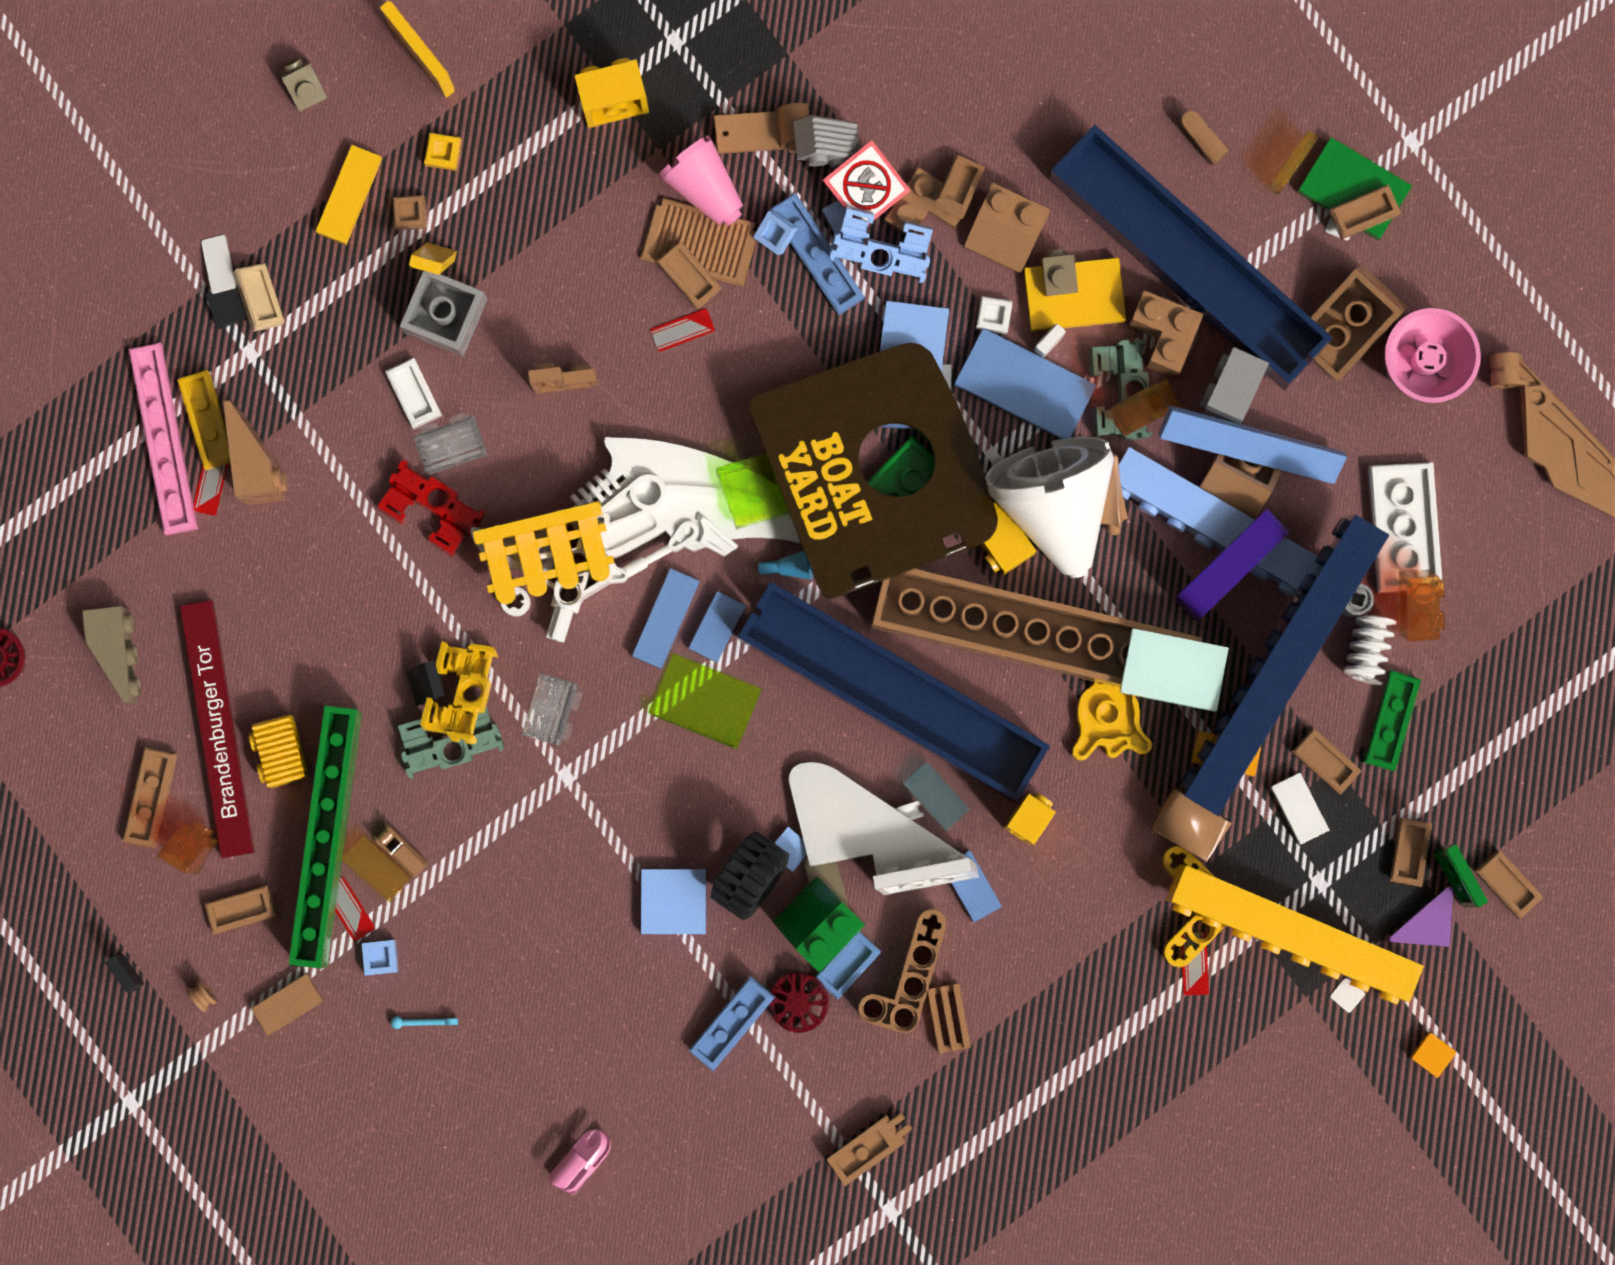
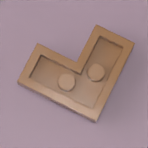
M918 168L907 184L911 191L894 204L884 222L906 235V232H903L904 220L921 224L929 213L955 230L961 218L934 206L944 183Z
M543 363L536 365V370L528 371L529 382L535 394L598 386L595 368L589 369V365L572 366L569 372H563L561 367H555L554 363Z

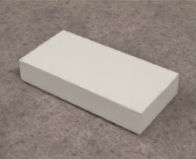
M414 358L385 371L413 429L442 416Z
M1301 773L1270 787L1299 845L1330 831Z

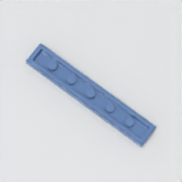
M1174 406L1169 407L1158 432L1160 439L1335 484L1347 458L1343 451Z

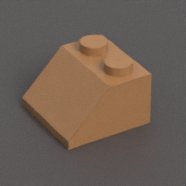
M992 183L964 248L1021 274L1046 223L1050 209Z
M1216 453L1199 488L1251 518L1256 519L1271 495L1281 470Z

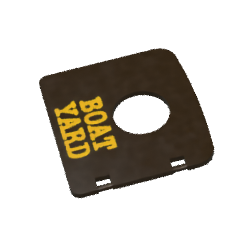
M916 343L900 344L758 394L750 401L749 413L818 589L824 597L830 599L837 598L871 584L879 583L942 560L956 553L975 548L987 542L996 531L998 516L993 499L988 493L985 474L971 435L935 358L924 346ZM887 424L907 425L920 432L929 442L934 455V470L929 482L918 492L903 497L888 496L875 490L863 477L859 466L860 447L869 433L878 427ZM959 533L963 543L946 549L943 538ZM867 567L870 577L853 582L850 572Z

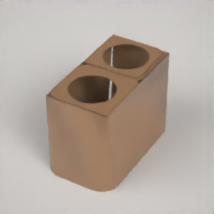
M1173 787L1152 829L1207 862L1232 822L1220 814L1219 816L1213 814L1185 797L1182 791Z

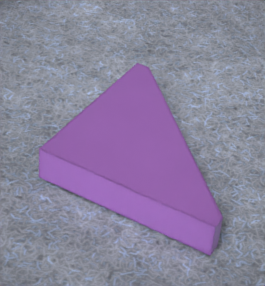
M1445 887L1443 891L1429 903L1425 904L1404 925L1389 936L1388 942L1450 947L1453 887Z

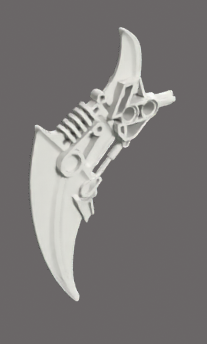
M606 437L604 440L605 446L612 457L610 472L605 468L600 471L605 478L604 481L598 475L593 477L598 485L597 487L590 481L585 484L590 491L589 494L582 487L579 488L577 491L583 498L581 501L574 493L569 496L575 504L574 507L594 503L593 500L595 498L601 502L604 515L597 518L599 524H606L607 531L602 532L601 535L607 557L612 555L613 558L620 557L664 532L671 539L668 545L645 558L641 557L623 568L617 567L615 563L610 564L609 577L605 581H599L589 588L587 586L591 576L590 571L577 572L579 581L574 588L577 589L578 596L572 602H565L560 598V592L563 587L560 585L558 578L556 584L546 580L547 586L554 590L551 606L555 607L546 638L564 643L573 613L578 614L584 599L610 584L625 583L629 577L648 567V564L670 552H678L683 548L696 552L706 547L725 557L738 548V545L732 540L743 538H769L800 543L779 487L739 465L696 449L656 440ZM623 476L625 480L618 484L617 480ZM578 522L570 523L575 530L579 529ZM472 527V528H471V535H472V537H473V540H474L473 531H478V530H482V529L477 528V527ZM547 530L535 532L536 540L548 537ZM515 537L503 539L505 547L516 545ZM582 537L570 540V544L577 543L576 548H572L573 556H582L587 560L585 550L583 549ZM483 544L476 545L481 553L485 552ZM550 545L539 547L544 572L553 570L555 563ZM519 553L507 555L510 569L523 572Z

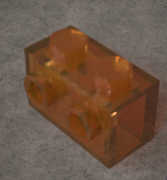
M1431 569L1399 571L1400 635L1408 642L1440 640V630H1444L1445 627L1444 613L1440 611V599L1444 598L1445 593L1444 582Z

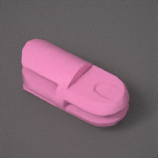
M591 1129L585 1132L550 1174L549 1180L551 1184L570 1195L576 1194L608 1155L611 1149V1140L608 1135L599 1129Z

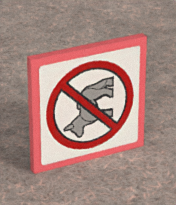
M872 140L823 179V182L844 209L847 205L874 212V220L911 191ZM853 215V216H852V217H854V218H858V219H862V220L868 221V218H864V217H860V216H856V215Z

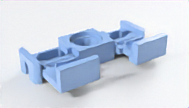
M846 205L841 227L843 235L840 237V231L834 233L829 251L831 261L834 262V258L839 257L859 262L861 269L892 276L893 271L918 277L919 283L925 281L926 268L929 267L930 263L927 250L933 232L932 227L904 220L903 232H906L904 242H899V246H901L899 251L898 245L869 238L870 234L866 233L868 223L873 224L874 212ZM853 215H856V216L868 218V221L862 220V219H858V218H854V217H852V216H853ZM911 229V230L923 232L924 235L918 234V233H914V232H910V231H908V230ZM877 249L886 250L888 253L887 262L883 265L873 264L870 260L873 251Z

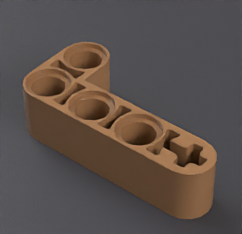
M928 909L919 914L894 998L875 993L864 995L858 1003V1011L864 1021L901 1033L911 1032L916 1028L946 930V919L941 912ZM931 914L935 915L936 922L940 923L939 929H933L930 938L937 939L935 945L927 941L917 940L919 933L925 936L927 927L922 925L923 919H929ZM918 946H926L930 949L931 958L926 964H918L914 961L913 952ZM910 977H917L922 983L921 991L914 996L908 995L904 990V983ZM870 999H876L882 1005V1011L876 1017H869L863 1011L865 1002ZM903 1008L910 1010L913 1014L911 1024L905 1027L899 1026L895 1022L896 1012Z

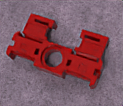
M402 460L397 466V472L393 473L389 478L391 487L378 504V510L403 525L405 522L404 518L406 517L404 511L409 505L413 506L415 500L418 505L441 519L439 524L442 526L437 533H431L428 538L429 543L453 558L455 550L465 537L463 533L467 529L466 535L472 536L471 528L479 527L485 517L484 510L481 509L478 513L458 500L457 492L432 476L429 480L425 479L407 467V460ZM440 490L445 493L446 500L442 505L433 506L428 502V496L432 491ZM387 505L391 506L392 508H394L395 510H397V511L400 512L401 514L399 515V514H397L396 512H394L393 510L389 509V508L387 507ZM437 536V537L441 538L442 540H444L445 542H447V543L450 544V545L447 546L446 544L442 543L441 541H439V540L436 539L435 537Z

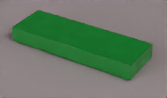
M1392 670L1388 671L1362 763L1392 772L1396 771L1421 679Z

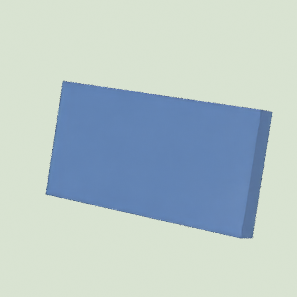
M984 328L954 384L959 389L1058 439L1071 437L1097 386Z

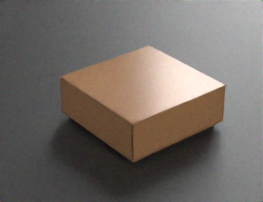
M424 195L393 197L394 229L396 231L427 229L426 198Z

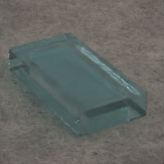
M928 762L903 783L945 831L950 829L970 810Z

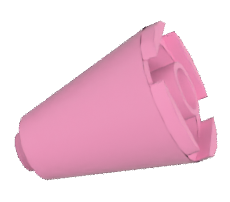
M708 135L689 146L676 157L677 160L673 163L674 166L672 168L668 164L658 175L662 181L717 225L725 223L729 226L742 215L739 210L743 207V204Z

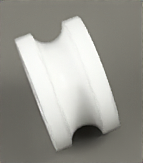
M515 587L516 597L520 595L524 597V600L520 601L523 604L520 609L516 607L509 609L507 604L501 603L503 610L514 617L525 614L530 607L529 595L519 587Z
M920 801L895 808L911 820L924 816V813L918 810L919 805H921Z

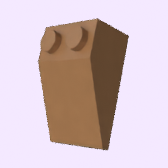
M1363 265L1357 267L1311 317L1333 337L1314 360L1338 382L1396 323L1409 307Z
M223 401L234 497L246 505L285 500L284 492L288 491L286 473H281V468L244 413L231 401Z

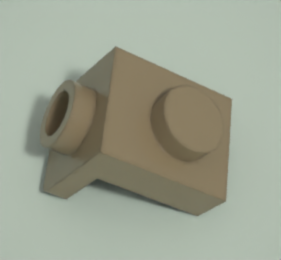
M298 57L283 65L284 69L280 71L281 78L299 112L327 98L308 58L301 60Z
M1065 249L1047 251V257L1039 259L1043 272L1045 297L1078 293L1074 254L1066 255Z

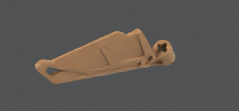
M1506 352L1490 355L1491 388H1520L1524 458L1544 468L1553 488L1615 518V458L1526 365L1522 360V354Z

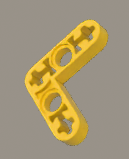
M1180 846L1170 847L1162 856V865L1173 879L1178 866L1174 868L1170 866L1172 859L1169 856L1172 853L1175 855L1182 853L1185 856L1182 859L1184 865L1191 867L1194 864L1197 867L1196 870L1215 877L1193 854ZM1195 913L1167 941L1163 949L1164 959L1172 966H1186L1225 926L1221 924L1220 929L1209 926L1208 936L1198 939L1192 933V926L1196 921L1202 920L1203 916ZM1185 932L1188 938L1198 944V946L1193 949L1192 945H1188L1183 951L1186 956L1185 959L1176 958L1173 960L1171 956L1174 952L1171 947L1173 945L1180 947L1187 941L1181 937Z

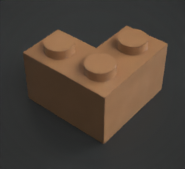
M1143 291L1128 327L1157 338L1146 368L1176 379L1182 370L1204 314Z

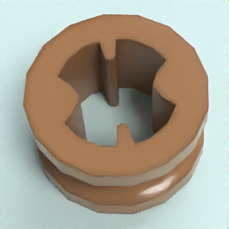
M202 980L196 982L195 988L189 987L186 990L190 999L202 1012L208 1010L209 1004L215 1005L218 1002L212 990Z

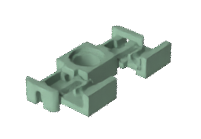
M1140 339L1133 342L1121 340L1115 346L1092 347L1089 349L1090 377L1102 376V372H1112V375H1117L1119 406H1115V410H1105V406L1093 409L1094 437L1121 435L1123 440H1142L1152 435V432H1147L1145 406L1151 403L1148 372H1143L1141 347L1146 345L1145 340ZM1097 355H1099V357H1100V370H1098V356H1097ZM1133 381L1141 386L1142 392L1139 398L1128 396L1125 390L1128 382ZM1101 412H1103L1104 428H1102Z
M487 706L484 714L478 713L473 733L477 742L475 744H466L462 739L456 742L462 748V755L457 760L448 759L444 754L445 745L453 742L449 737L434 741L433 747L431 743L433 740L432 736L428 737L426 730H423L422 727L407 731V728L419 726L421 718L398 725L404 748H408L410 752L408 754L407 750H405L401 756L406 765L407 776L411 779L415 778L414 773L439 765L441 770L472 761V755L494 748H499L500 752L504 749L498 725L492 723L493 729H490L489 723H491Z

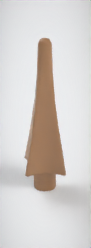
M1113 454L1114 462L1101 524H1107L1108 534L1118 535L1121 522L1128 519L1121 488L1118 456Z

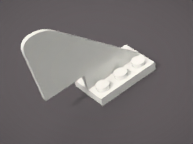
M815 762L801 763L791 770L789 784L810 866L873 855L877 875L873 876L874 886L883 895L979 878L977 864L838 770Z

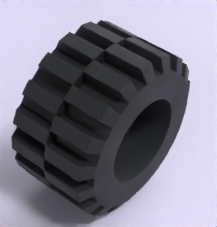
M757 831L750 834L738 846L721 870L712 887L711 899L741 920L748 919L759 909L779 881L788 864L789 853Z

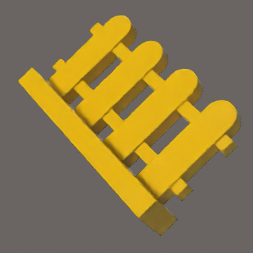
M598 501L473 531L475 544H483L485 552L479 553L480 560H487L493 584L487 585L488 593L495 592L496 598L500 603L510 604L516 598L515 587L527 585L528 592L533 596L539 597L547 591L546 580L558 577L560 585L566 589L576 587L579 581L577 572L585 570L590 571V575L594 580L605 581L610 575L609 565L615 562L613 555L607 557L601 533L607 531L606 524L598 523L597 517L604 515L601 502ZM578 522V530L567 531L566 524ZM546 529L548 537L536 540L535 532ZM515 537L516 545L505 547L503 539ZM582 537L587 562L575 564L570 540ZM550 545L556 569L544 572L538 548ZM519 553L524 577L513 579L507 555Z

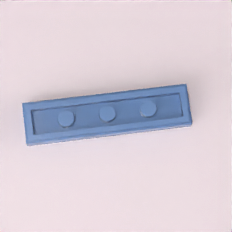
M796 193L769 209V211L774 210L798 227L790 244L838 316L865 299V296L839 257H835L834 262L831 261L829 256L831 245Z

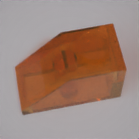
M1165 380L1134 394L1111 407L1110 410L1116 427L1122 431L1125 437L1165 417L1170 406L1182 408L1168 380Z
M197 821L194 826L184 823L160 850L157 857L184 873L198 874L218 840L211 836L213 830Z

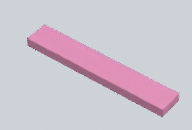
M155 343L129 349L164 534L171 535L198 529L163 346L161 343Z

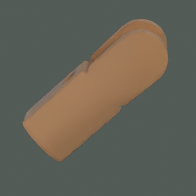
M1188 111L1183 115L1181 120L1182 130L1195 142L1194 144L1212 166L1228 154L1229 150L1216 134L1208 128V125L1197 112Z
M386 823L384 825L385 829L378 836L374 835L372 839L412 878L416 877L427 866L428 862ZM395 837L400 844L392 851L387 845Z

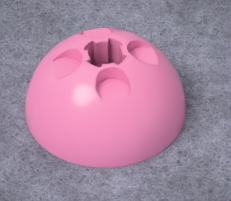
M1437 308L1417 310L1402 318L1391 331L1384 353L1387 373L1396 388L1409 398L1425 403L1445 402L1462 394L1474 381L1481 359L1478 339L1468 323L1450 311Z

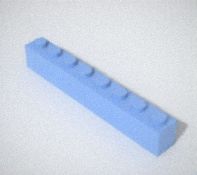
M1130 447L1119 463L1124 500H1128L1130 497L1140 503L1139 508L1145 513L1154 517L1156 514H1159L1168 519L1166 524L1178 532L1183 533L1184 530H1187L1195 535L1194 540L1206 548L1211 549L1214 546L1224 551L1255 521L1248 515ZM1284 537L1249 572L1263 581H1266L1268 578L1279 584L1277 588L1281 592L1294 597L1296 594L1298 596L1301 595L1302 592L1297 589L1307 573L1313 574L1319 564L1314 562L1317 557L1315 554Z

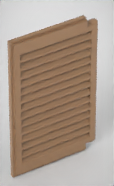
M662 198V205H655L640 259L658 264L657 260L681 240L715 280L744 287L757 241L753 238L756 233L753 231L756 223L738 218L729 226L725 223L717 225L693 205Z

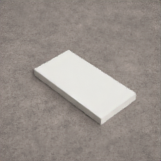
M1433 462L1369 466L1368 480L1372 524L1390 534L1375 558L1377 593L1443 589Z

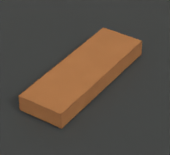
M144 747L122 842L156 849L178 754Z

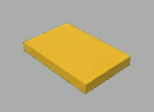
M388 0L380 7L388 26L445 98L455 92L448 72L394 4Z
M1119 258L1075 262L1078 293L1045 297L1042 266L1024 268L1031 332L1050 330L1055 324H1059L1065 329L1126 322Z

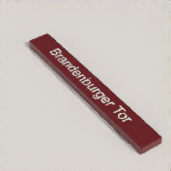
M214 601L180 606L221 859L255 853Z

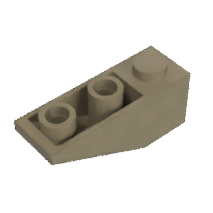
M122 606L82 611L85 643L123 702L130 705L138 704L137 696L141 695V683L139 677H135L134 664L138 663V653L136 646L132 645L131 633L135 631L133 614L129 613L128 609Z

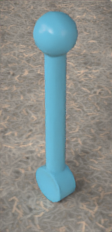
M395 1016L391 1019L390 1023L394 1029H400L402 1026L458 1025V1018L402 1019L399 1016Z

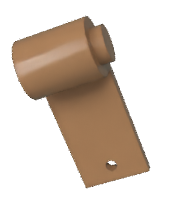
M791 103L780 106L777 111L715 115L713 118L718 154L788 149L790 153H796L793 122L810 116L809 105L806 103Z

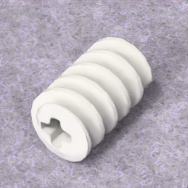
M1371 614L1359 616L1355 619V623L1361 628L1355 629L1352 632V636L1359 641L1350 642L1349 648L1356 653L1348 654L1346 658L1353 666L1344 667V673L1361 682L1381 685L1383 683L1375 679V675L1385 674V670L1377 665L1381 662H1388V658L1380 654L1381 650L1391 649V645L1384 642L1383 639L1394 637V633L1387 630L1386 626L1396 625L1397 621Z

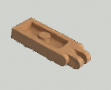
M899 1113L891 1120L887 1115L826 1158L845 1186L906 1142L903 1136L913 1128L908 1123L897 1130L895 1126L905 1119L902 1113Z

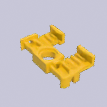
M442 641L436 661V668L438 674L447 675V671L457 673V677H460L453 702L455 708H453V705H448V708L438 707L439 704L434 702L432 698H427L420 725L423 730L447 734L453 742H459L462 739L466 744H475L477 739L473 733L478 713L484 714L491 688L488 674L492 658H498V654L495 648L491 646L470 644L468 646L470 652H468L467 649L448 646L447 642ZM449 655L448 661H447V665H446V669H445L444 667H445V664H446L447 656ZM470 687L481 689L479 698L474 701L464 699V693ZM435 709L434 715H433V719H432V723H430L431 717H432V714H433V710Z

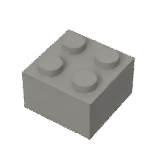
M423 271L400 328L409 336L464 357L488 299L481 290L441 274L437 275Z
M1233 347L1230 356L1223 353L1213 375V378L1218 379L1217 384L1210 382L1200 404L1201 407L1205 408L1203 414L1241 424L1269 363Z

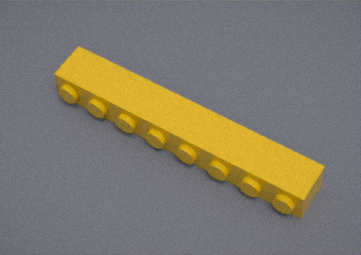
M1179 865L1165 901L1173 904L1171 910L1188 917L1194 912L1203 916L1201 922L1216 929H1220L1221 924L1233 929L1232 936L1247 942L1253 937L1262 941L1261 948L1278 955L1281 950L1291 953L1290 960L1306 967H1309L1310 962L1322 967L1320 973L1337 980L1340 975L1351 979L1349 985L1368 992L1370 987L1381 992L1379 998L1396 1005L1399 1000L1410 1002L1424 968L1421 964L1187 865Z

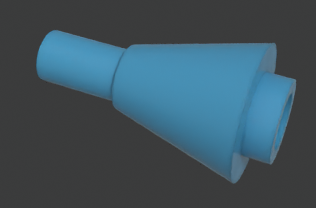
M804 551L780 558L778 561L758 563L760 575L780 573V575L808 580L813 579V574Z

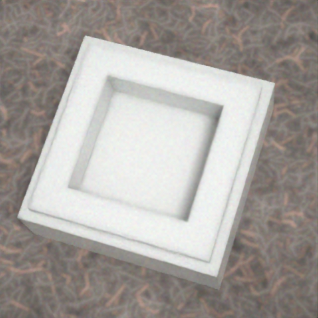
M981 296L976 329L983 330L984 328L990 332L1007 334L1013 301Z
M1055 324L1036 344L1034 353L1044 358L1064 337L1066 331L1059 324Z

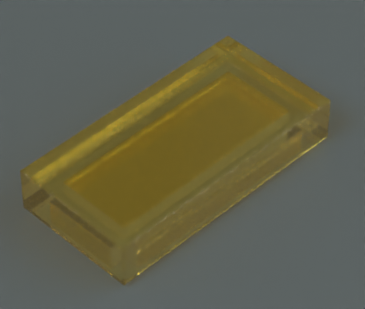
M1309 130L1269 186L1268 189L1276 195L1281 193L1316 142L1317 136Z
M362 836L342 858L344 863L388 902H392L412 879L366 836Z

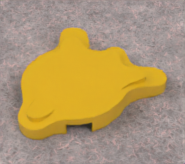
M1093 682L1082 694L1076 707L1079 736L1072 747V757L1078 761H1083L1091 755L1097 746H1103L1106 756L1111 759L1119 756L1127 749L1138 754L1150 752L1152 742L1141 729L1140 708L1135 696L1119 693L1120 688L1116 686Z

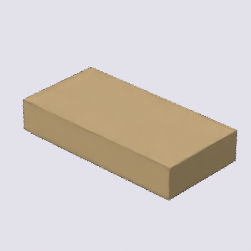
M266 264L235 269L233 275L252 332L282 326L285 321Z

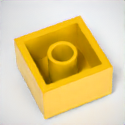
M629 58L618 59L611 63L612 66L600 69L598 66L586 67L580 71V74L574 75L588 128L649 113L637 59L632 61Z

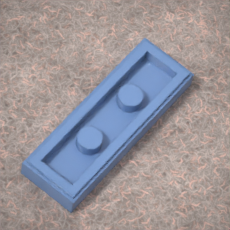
M670 568L632 657L659 669L663 668L698 588L699 580Z
M751 975L688 1051L714 1071L776 996Z

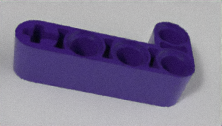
M1266 509L1193 579L1174 600L1195 621H1198L1290 531Z

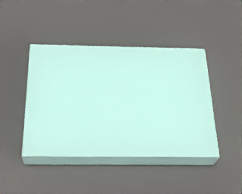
M1133 628L1131 630L1119 693L1216 712L1229 648Z

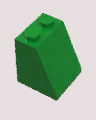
M818 876L772 921L791 945L818 972L865 926L864 921Z

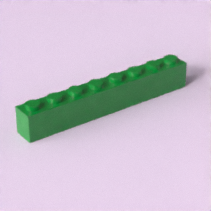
M324 706L288 965L319 969L327 968L363 713L357 709Z

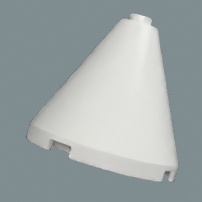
M1072 437L1052 441L1053 448L1036 453L1033 446L1001 460L985 476L989 495L1062 574L1069 575L1070 578L1084 576L1088 573V569L1092 567L1114 462L1109 442L1097 437Z

